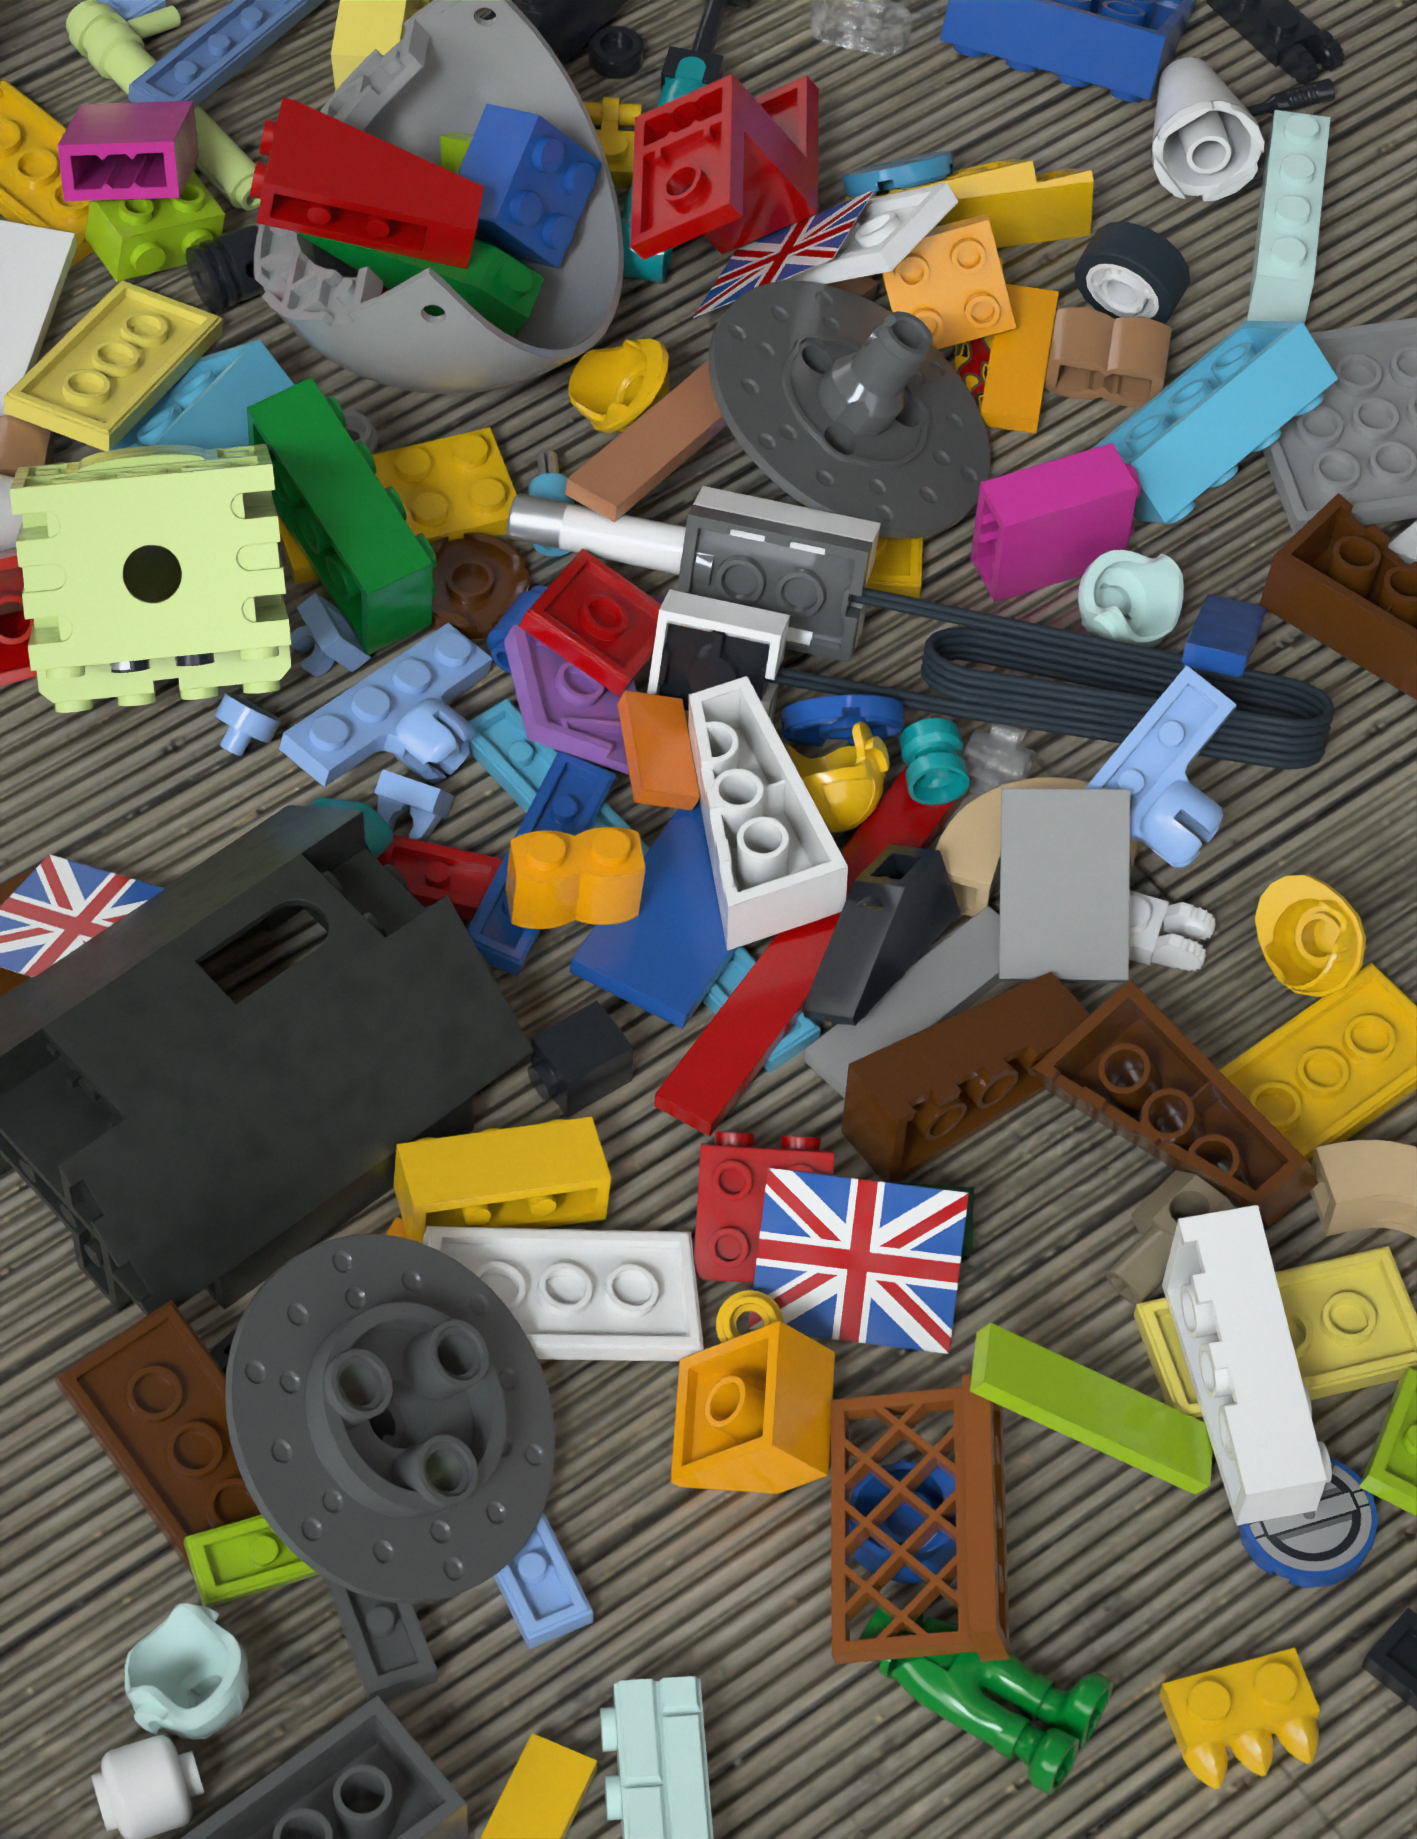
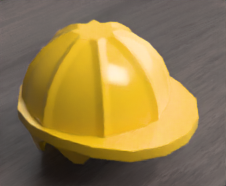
M651 338L635 341L625 339L620 347L587 351L575 365L569 379L568 394L571 403L580 414L590 420L594 429L598 432L607 434L613 432L622 433L670 393L669 355L665 345Z
M1311 875L1284 876L1271 883L1262 894L1255 915L1258 941L1266 962L1278 981L1296 994L1324 997L1348 987L1362 967L1364 951L1367 949L1366 935L1360 916L1349 902L1329 884Z

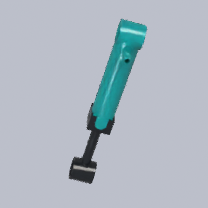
M704 0L706 4L692 49L669 47L661 72V93L656 108L723 78L724 56L713 54L727 6L748 8L751 0ZM632 181L621 216L624 251L623 277L663 284L670 267L673 248L643 260L630 247Z

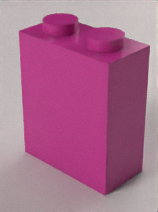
M194 102L81 104L58 143L64 201L180 198L199 157Z
M1110 443L980 482L970 559L993 601H1001L1083 576L1086 568L1098 556L1112 550H1127L1129 537L1134 532L1133 513L1135 502L1141 494L1140 481L1135 468L1130 463L1125 464L1114 444Z

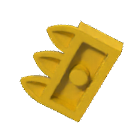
M1295 1647L1162 1683L1159 1697L1183 1760L1189 1770L1206 1785L1214 1789L1221 1788L1228 1766L1226 1747H1230L1234 1756L1247 1769L1261 1777L1266 1776L1273 1759L1274 1744L1272 1734H1275L1280 1744L1295 1758L1306 1764L1312 1763L1319 1744L1317 1719L1320 1714V1708Z

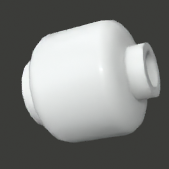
M164 1735L154 1736L110 1750L102 1758V1772L91 1775L106 1830L110 1831L118 1828L120 1834L125 1839H145L188 1824L193 1813L191 1797L204 1793L193 1752L190 1751L178 1755L174 1743Z

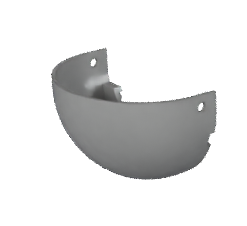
M433 0L403 23L405 32L402 40L384 56L375 49L341 84L320 112L441 166L440 135L455 131L473 136L488 103L540 115L600 161L602 166L597 175L595 186L589 194L575 228L573 239L567 247L559 269L521 260L545 277L529 318L511 337L487 321L430 267L381 295L383 281L368 266L360 268L358 271L294 231L262 224L259 226L256 238L254 276L255 280L264 288L265 293L262 295V298L300 338L339 366L366 379L398 389L421 393L465 394L502 388L542 375L586 352L603 337L614 318L622 288L624 268L623 234L616 191L595 127L568 73L537 28L511 0ZM479 8H489L495 12L496 17L484 20L478 17L475 11ZM428 305H437L445 313L441 316H431L423 308Z

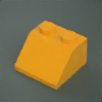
M777 1321L679 1359L670 1482L685 1488L779 1494L829 1476L831 1400H833L835 1352L787 1324Z

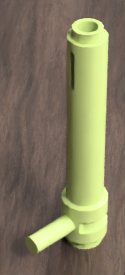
M86 0L75 6L69 13L66 20V29L69 33V40L74 48L81 55L88 58L90 64L101 76L106 79H113L128 95L129 84L157 63L144 49L142 39L176 28L180 25L181 20L178 10L172 5L125 21L107 3H100L97 0ZM198 105L194 108L199 151L195 167L234 207L243 208L247 211L260 207L261 199L250 197L256 164Z

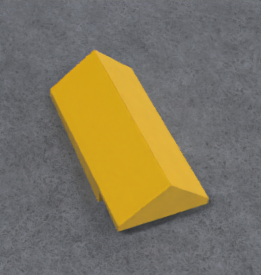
M1002 159L953 171V174L946 175V178L904 189L894 188L876 191V194L871 195L869 198L872 199L947 183L957 198L958 203L935 227L987 213L996 248L1091 236L1094 180L1092 170L1062 168L1035 175L1033 160ZM846 196V202L856 197Z

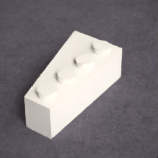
M745 676L689 694L688 733L727 951L842 912L846 902L848 865L748 677Z
M1258 1205L1179 1218L1162 1287L1236 1525L1317 1511L1325 1484L1331 1482V1462L1325 1444L1322 1441L1317 1442L1311 1418L1310 1396L1301 1378Z

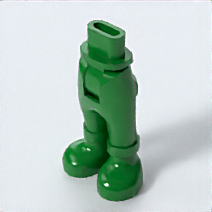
M878 1607L858 1640L876 1638L893 1619ZM923 1613L914 1621L928 1634L958 1631L957 1624L928 1616L923 1623ZM905 1630L901 1636H907L911 1634ZM977 1652L878 1661L880 1662L879 1673L889 1679L896 1680L919 1704L996 1748L997 1753L1011 1760L1017 1755L1027 1766V1776L1034 1788L1049 1795L1054 1794L1067 1778L1076 1760L1079 1747L1085 1748L1106 1708L1114 1684L1106 1676L1091 1672L1083 1676L1071 1689L1055 1687V1680L1041 1673L1037 1674L1011 1653L1010 1660L981 1662ZM983 1692H989L1019 1708L1022 1713L1035 1721L1041 1719L1052 1729L1042 1731L1031 1726V1720L1016 1712L1009 1711L987 1697Z

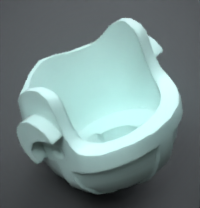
M1112 550L1098 556L1086 568L1079 585V613L1082 625L1087 633L1101 638L1149 648L1158 645L1173 630L1181 612L1184 584L1179 566L1173 559L1164 554H1160L1157 558H1148L1132 551Z
M178 1604L162 1624L129 1651L125 1664V1691L133 1705L135 1721L145 1730L157 1735L159 1729L185 1740L206 1739L241 1714L249 1698L248 1658L246 1651L234 1636L215 1623L219 1616V1613L200 1605Z

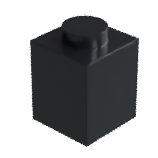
M597 1000L531 1037V1047L534 1052L531 1053V1066L528 1067L530 1081L541 1098L545 1101L553 1099L567 1118L632 1081L633 1045Z

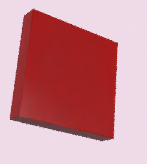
M582 548L528 609L519 627L620 698L652 659L659 609L662 604Z

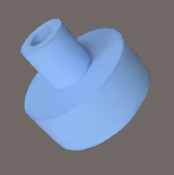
M228 692L225 693L214 714L218 719L229 725L220 746L238 756L243 755L252 737L262 742L270 743L281 723L278 717L267 710Z

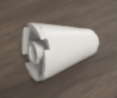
M1191 57L1176 60L1164 69L1159 79L1151 150L1152 165L1159 182L1174 196L1186 199L1185 195H1202L1203 201H1216L1238 192L1253 179L1258 170L1257 162L1261 151L1264 153V139L1260 126L1252 114L1206 62Z

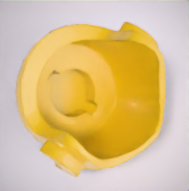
M862 721L856 722L852 728L855 746L841 747L822 757L807 758L791 746L783 743L829 832L840 833L858 827L875 811L883 793V781L886 778L885 771L889 770L890 765L887 748L880 737H873L869 726Z

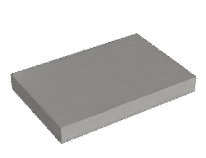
M1001 788L999 982H1029L1049 972H1052L1060 982L1126 983L1129 980L1130 789Z

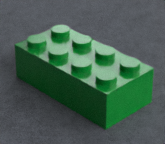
M310 377L248 406L249 445L266 444L273 465L275 490L271 491L277 514L366 653L370 655L431 625L432 599L437 596L433 583V568L437 567L434 550L422 533L414 535L406 523L407 515L404 505L394 488L390 486L384 489L376 477V465L365 443L361 440L354 443L346 431L347 424L344 413L334 396L330 394L324 397L313 378Z

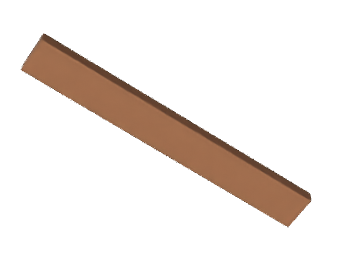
M868 276L826 285L850 291L872 301L876 295L878 282ZM706 361L568 477L565 495L612 522H616L726 427L727 423L717 405L712 389L709 361Z

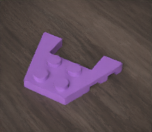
M665 596L652 598L662 604ZM519 625L512 626L504 640V645L527 740L629 775L617 706L620 698L519 627ZM634 681L626 691L636 692Z

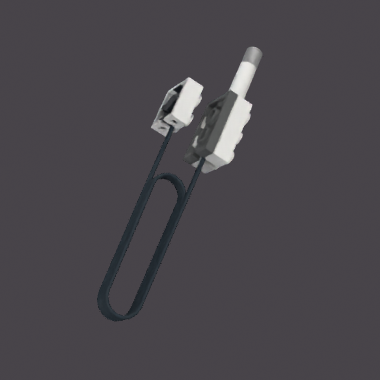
M702 486L688 513L686 527L629 515H622L616 522H612L588 507L522 493L514 497L509 511L507 534L511 539L579 553L583 548L594 557L679 575L677 591L669 590L659 609L647 694L682 699L688 730L689 694L747 676L772 724L780 684L834 695L890 697L903 702L904 708L1122 744L1185 668V663H1181L1182 654L865 588L874 566L881 525L878 522ZM867 605L972 627L946 628L934 632L925 641L921 677L930 688L953 699L781 668L780 665L783 661L785 649L850 662L862 634ZM950 661L977 662L1080 685L972 669ZM1189 667L1236 704L1233 713L1197 756L1289 770L1315 765L1325 755V748L1327 747V740L1331 730L1330 724L1333 721L1335 709L1332 700L1322 690L1290 677L1248 668L1245 669L1243 676L1237 678Z

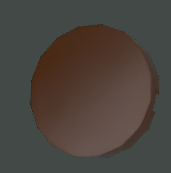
M464 533V539H455L450 542L449 538L445 537L431 544L437 559V567L433 568V583L437 596L432 599V624L429 627L436 631L445 624L450 623L468 639H486L519 594L530 591L529 573L525 568L523 557L517 549L501 538L482 533Z

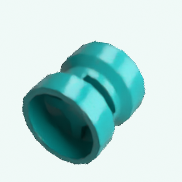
M928 718L912 723L904 729L899 737L902 760L909 766L906 770V783L908 794L911 798L924 805H942L955 801L964 795L970 786L967 764L960 757L963 753V742L958 726L948 719Z

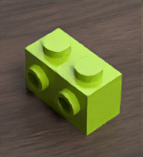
M192 170L180 198L90 201L85 238L112 277L118 282L187 265V247L192 245L199 246L200 242L205 240L212 241L213 237L221 235L225 213Z

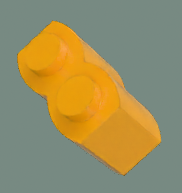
M599 827L583 831L576 836L559 831H534L511 839L505 887L511 924L529 929H550L566 925L574 920L594 925H611L623 923L639 916L646 868L639 832L622 827Z

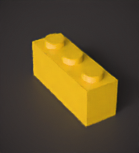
M592 1116L569 1120L554 1119L541 1124L506 1129L490 1128L478 1133L443 1138L427 1137L414 1142L396 1145L394 1190L409 1240L423 1244V1236L427 1226L544 1229L606 1219L611 1175Z

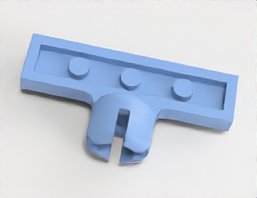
M447 623L285 731L279 750L323 787L339 778L373 753L379 751L393 753L399 762L422 781L440 783L446 778L443 773L453 774L470 753L469 741L472 742L476 736L471 724L446 703L486 677L493 658L450 623Z
M1187 665L1085 788L1130 789V841L1135 840L1144 843L1173 867H1185L1200 854L1198 850L1203 845L1197 837L1209 843L1220 827L1223 818L1222 808L1190 783L1185 772L1187 767L1236 708V704Z

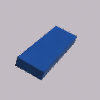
M1208 594L1186 640L1181 663H1185L1184 666L1187 665L1188 667L1237 678L1243 676L1261 632L1267 607Z

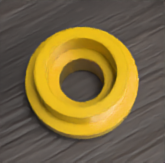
M747 1290L730 1296L722 1304L717 1314L716 1331L721 1343L741 1336L737 1330L736 1322L739 1316L745 1312L758 1314L763 1321V1327L777 1321L784 1323L779 1306L771 1297L759 1291Z

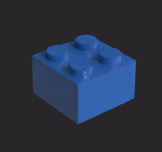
M487 103L458 171V175L484 186L475 234L486 238L518 259L559 269L567 247L573 239L575 228L589 194L595 186L602 163L540 115Z

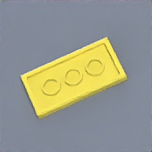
M122 280L4 395V413L100 450L111 451L222 336L223 318Z
M1389 1246L1275 1272L1301 1378L1307 1387L1310 1401L1399 1380L1409 1367L1417 1371V1314ZM1166 1297L1136 1304L1134 1318L1166 1405L1204 1422Z

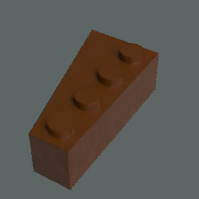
M1338 493L1274 554L1259 606L1267 607L1266 610L1417 700V561L1410 565L1406 564L1388 548L1391 538L1375 524L1364 527L1351 515L1353 505Z
M1049 972L1029 982H1022L1001 995L851 1062L848 1066L841 1133L883 1182L898 1183L1046 1090L1032 1067L1087 1019L1090 1014L1052 972Z

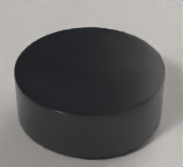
M623 26L605 27L598 30L589 41V64L597 74L610 79L628 78L636 74L643 65V40L632 29Z

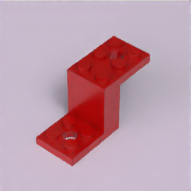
M730 74L635 117L630 247L645 260L700 235H704L721 254H724L817 214L819 88L806 75L753 98L733 74Z

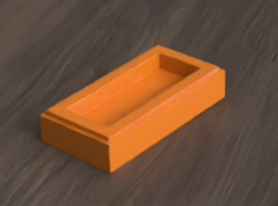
M625 690L617 706L634 803L692 811L700 799L683 700Z

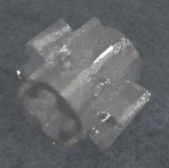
M993 724L990 733L980 729L974 731L962 757L967 764L969 776L974 777L969 792L980 796L1007 783L1028 779L1036 752L1022 746L1027 732L1001 724Z

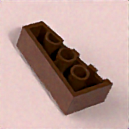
M1128 980L1032 1067L1048 1092L1173 1169L1197 1174L1225 1195L1233 1206L1242 1208L1258 1205L1262 1223L1269 1228L1318 1184L1309 1162L1131 980Z

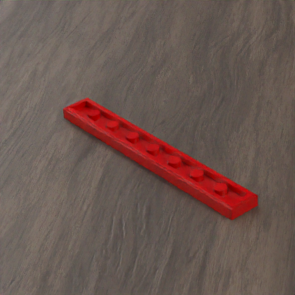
M906 766L881 798L875 811L861 824L841 850V854L848 865L846 899L854 880L889 844L927 849L969 793L972 777L969 776L970 786L966 793L957 800L942 805H924L914 801L908 794L906 770L909 766ZM841 912L776 935L657 1090L654 1101L656 1108L709 1137L712 1135L770 1058V1055L780 1041L797 1022Z

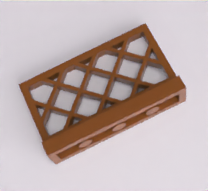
M972 1374L962 1375V1387L831 1400L832 1657L836 1664L977 1652L981 1662L1010 1660L1003 1408L970 1392ZM954 1410V1427L934 1447L912 1430L928 1412ZM897 1415H903L900 1419L895 1417ZM878 1417L890 1429L865 1454L849 1441V1420ZM904 1438L924 1454L925 1457L899 1482L878 1464ZM953 1450L955 1452V1464L947 1458ZM849 1456L857 1462L850 1470ZM939 1466L955 1479V1490L934 1510L916 1496L913 1491ZM870 1473L888 1487L891 1492L865 1517L849 1504V1493ZM905 1501L926 1520L900 1546L878 1527ZM955 1512L956 1527H954L950 1522H948V1520L955 1514ZM849 1519L857 1525L850 1534ZM940 1530L956 1543L957 1554L935 1575L913 1556ZM871 1536L892 1555L865 1581L850 1569V1556ZM906 1565L928 1584L901 1611L880 1594L879 1591ZM956 1577L957 1592L949 1586ZM850 1584H852L856 1589H858V1591L851 1598ZM941 1594L958 1608V1631L928 1634L914 1621ZM870 1601L893 1619L876 1638L850 1641V1621ZM905 1630L911 1634L907 1636H901Z

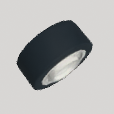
M1110 222L1097 229L1074 269L1076 286L1084 299L1096 311L1105 313L1114 319L1121 317H1147L1166 324L1191 282L1189 266L1181 252L1173 244L1153 230L1130 222Z

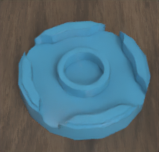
M952 150L939 151L853 170L843 174L842 180L845 194L849 195V197H858L874 190L872 195H875L876 191L894 188L904 189L946 178V175L953 174V171L956 169Z

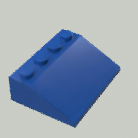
M949 0L940 40L954 44V50L966 56L984 57L986 54L1006 59V65L1015 70L1036 72L1039 68L1058 74V80L1065 84L1076 87H1088L1091 83L1111 89L1110 94L1120 100L1140 102L1142 98L1150 100L1158 90L1160 76L1171 63L1194 10L1196 0Z

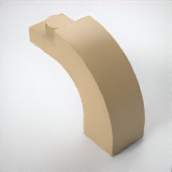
M1040 777L1015 781L980 795L956 814L942 833L935 850L941 852L961 914L974 917L985 907H990L995 888L1000 880L1001 788L1085 789L1089 782L1059 777ZM1130 841V873H1132L1140 841Z
M1354 1140L1315 1148L1310 1166L1318 1184L1310 1193L1326 1236L1368 1228H1388L1417 1238V1147L1393 1141Z

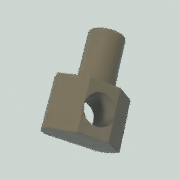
M1175 1170L1131 1214L1136 1228L1143 1236L1106 1272L1108 1281L1131 1304L1143 1303L1163 1283L1178 1219L1236 1208L1225 1195L1197 1174Z

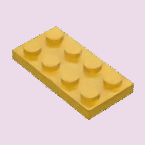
M490 427L372 455L376 465V477L384 489L391 486L399 495L407 515L405 521L414 535L422 533L429 543L432 544L434 541L445 537L449 538V542L455 539H464V533H482L493 537L507 534L509 511L512 501L517 494ZM278 515L280 545L294 584L318 580V576Z

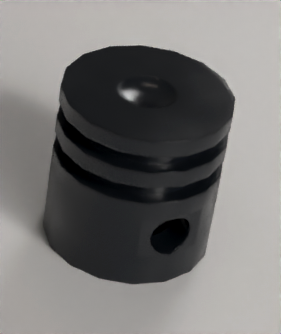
M253 223L213 237L212 241L205 240L200 242L199 246L192 245L186 249V262L194 287L206 308L211 312L221 310L222 305L224 307L234 305L235 300L241 302L265 292L263 286L255 280L254 251L259 228Z

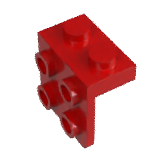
M715 1131L714 1144L701 1143L694 1250L695 1273L699 1278L704 1280L754 1283L768 1168L833 1176L834 1152L820 1150V1137L781 1135V1148L754 1146L755 1134Z

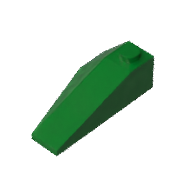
M295 232L358 271L360 268L368 266L383 281V286L389 290L430 267L487 321L511 337L529 318L545 278L530 265L486 238L477 235L474 237L467 269ZM428 305L423 308L425 312L432 316H441L445 313L437 305Z

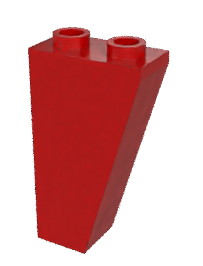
M282 97L278 120H265L259 154L269 156L268 164L256 161L250 190V197L261 199L257 218L258 224L467 269L477 229L484 186L296 100Z

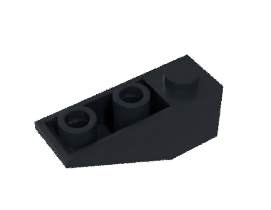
M889 844L854 880L802 1008L805 1018L856 1026L961 914L939 850Z

